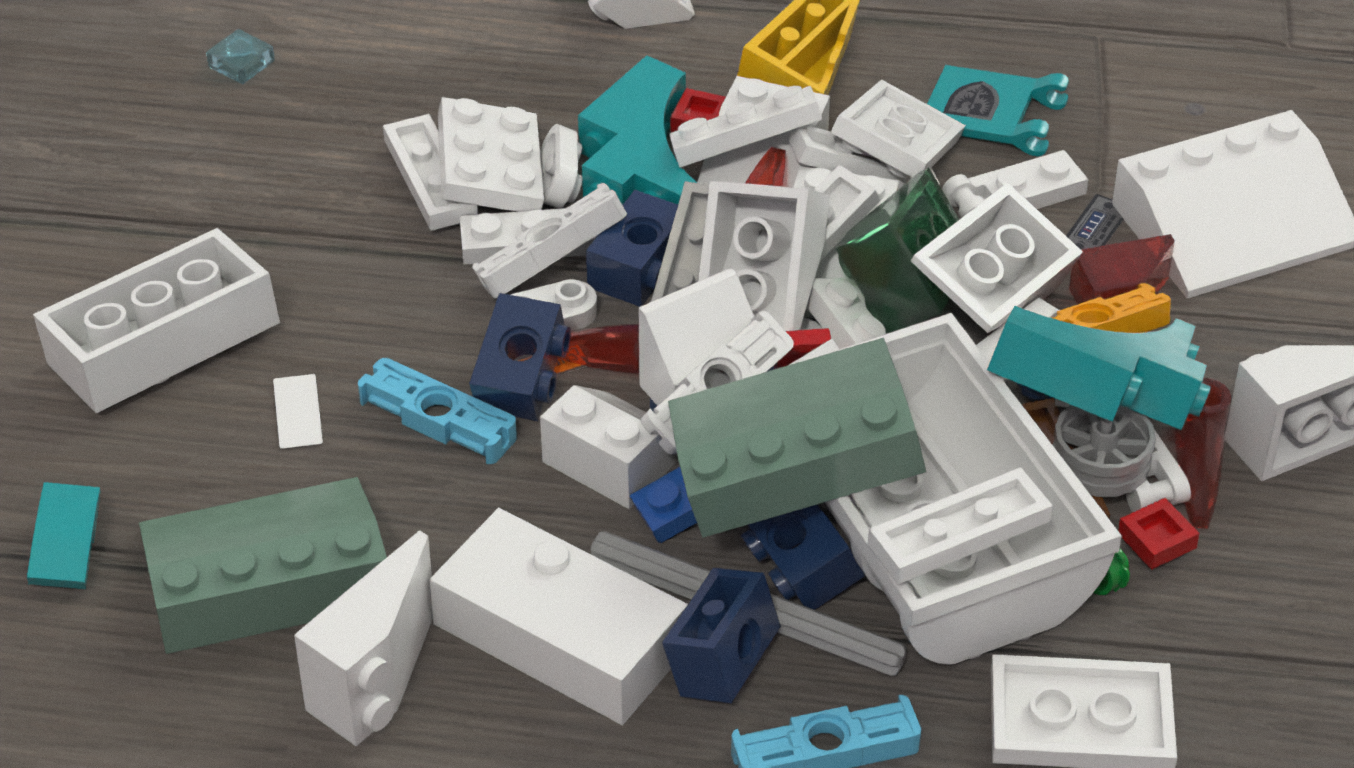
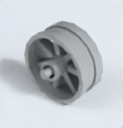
M1070 405L1060 413L1056 422L1053 447L1090 495L1096 497H1117L1134 491L1146 481L1151 468L1156 437L1153 424L1147 416L1121 405L1113 422ZM1066 442L1079 447L1071 450ZM1126 455H1139V456H1138L1137 458L1131 460V459H1129Z

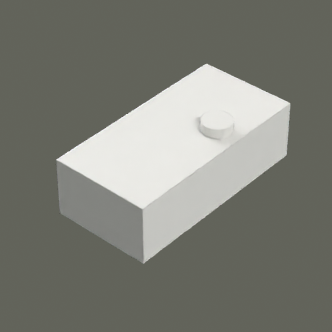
M218 228L33 314L47 364L95 413L153 385L163 383L171 376L280 323L269 272Z
M499 507L429 579L434 625L622 726L671 670L662 642L688 605Z

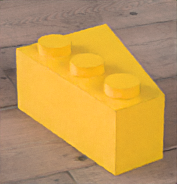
M794 0L743 47L737 76L759 79L764 82L787 87L800 86L805 88L811 86L813 92L829 95L851 37L860 0Z

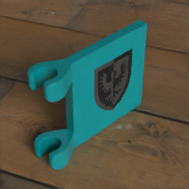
M945 65L927 105L966 125L961 136L1009 143L1029 155L1042 156L1046 153L1049 142L1046 139L1040 140L1034 136L1039 138L1046 137L1049 131V124L1040 119L1021 122L1032 98L1050 109L1060 110L1064 108L1068 102V94L1057 93L1054 90L1065 91L1069 80L1066 75L1061 73H1053L1040 78H1030Z

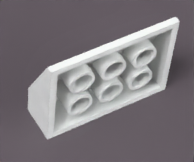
M1292 110L1118 160L1112 204L1187 299L1354 248V216L1319 140Z

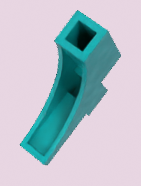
M646 55L578 115L579 143L582 144L581 154L590 158L582 165L583 197L596 190L598 184L605 183L610 190L616 192L622 205L634 190L679 204L684 183H697L682 167H679L667 142V137L670 133V117L686 89L685 72Z
M1014 306L987 368V371L1112 422L1121 405L1182 430L1189 413L1199 417L1211 389V386L1202 383L1207 365L1195 360L1200 347L1191 343L1196 326L1177 318L1170 326L1159 331L1124 333L1079 326Z

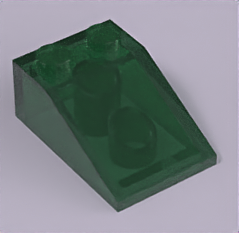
M929 167L916 174L854 225L835 248L838 252V259L843 272L850 279H854L865 297L866 308L873 317L883 324L887 334L915 325L941 313L950 299L911 262V259L917 252L960 220Z

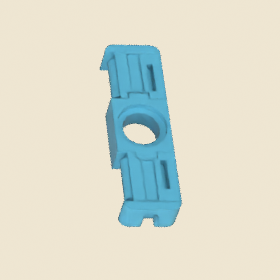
M389 358L378 360L373 365L374 375L364 374L358 381L359 399L362 406L369 402L401 417L402 425L445 445L451 440L486 457V464L496 463L517 440L516 418L512 414ZM433 405H444L451 409L448 413L441 416H430L424 413L425 409Z
M898 695L897 703H889L849 712L847 706L800 715L791 717L790 725L752 732L741 736L739 730L736 729L732 732L731 756L734 764L738 765V768H853L916 754L920 747L921 727L909 698L905 695ZM820 733H829L838 737L842 744L833 750H821L813 746L810 739Z

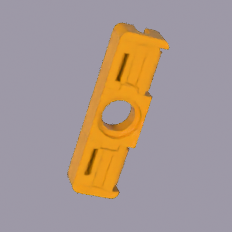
M1141 283L1138 284V289L1106 300L1098 297L1057 311V316L1052 318L1105 331L1145 333L1170 324L1171 298L1164 293L1156 295L1153 286Z

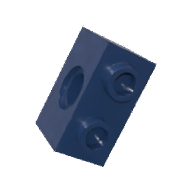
M634 190L623 204L627 215L601 232L587 248V284L592 286L597 292L641 307L655 289L678 204Z
M499 293L469 382L474 398L512 414L517 418L538 422L543 403H551L555 393L557 374L554 372L557 358H564L570 345L571 328L565 326L561 304ZM532 355L528 360L515 361L519 356Z
M818 504L748 524L749 530L741 534L743 541L759 563L769 558L775 568L767 574L782 597L790 600L796 596L801 605L813 610L865 576L856 562L850 547Z
M712 568L671 628L662 645L680 697L727 703L733 702L781 627L764 573Z

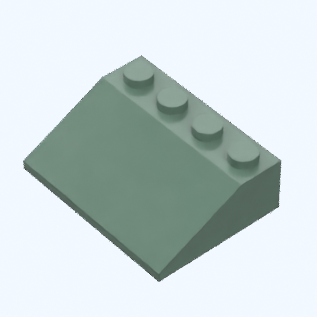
M884 337L668 401L676 452L687 496L703 538L927 472L911 412Z
M358 477L139 522L166 654L307 624L387 558L376 517Z

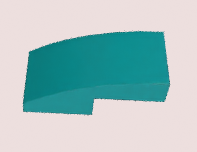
M44 482L27 573L28 584L86 589L91 547L95 539L101 493L100 487Z

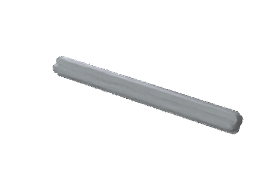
M607 531L599 532L590 549L591 555L644 582L688 599L693 598L710 573V570ZM771 594L781 626L777 633L889 676H897L902 669L907 653V647L903 643Z

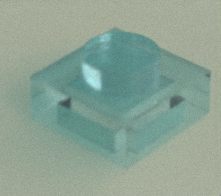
M240 29L231 33L206 52L208 67L241 84L247 82L275 61L272 45Z

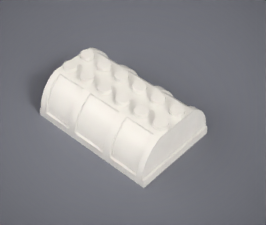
M949 313L842 348L846 349L884 337L911 412L927 472L823 502L819 505L832 514L851 542L853 556L866 577L874 586L885 593L899 614L901 627L915 650L930 661L941 664H956L967 659L977 658L983 653L1018 640H1026L1034 634L1058 626L1071 616L1092 595L1105 577L1113 560L1114 553L1119 552L1121 534L1002 378L997 374L987 371L989 361L953 314ZM1020 467L1053 505L1051 522L899 585L868 546L869 528Z

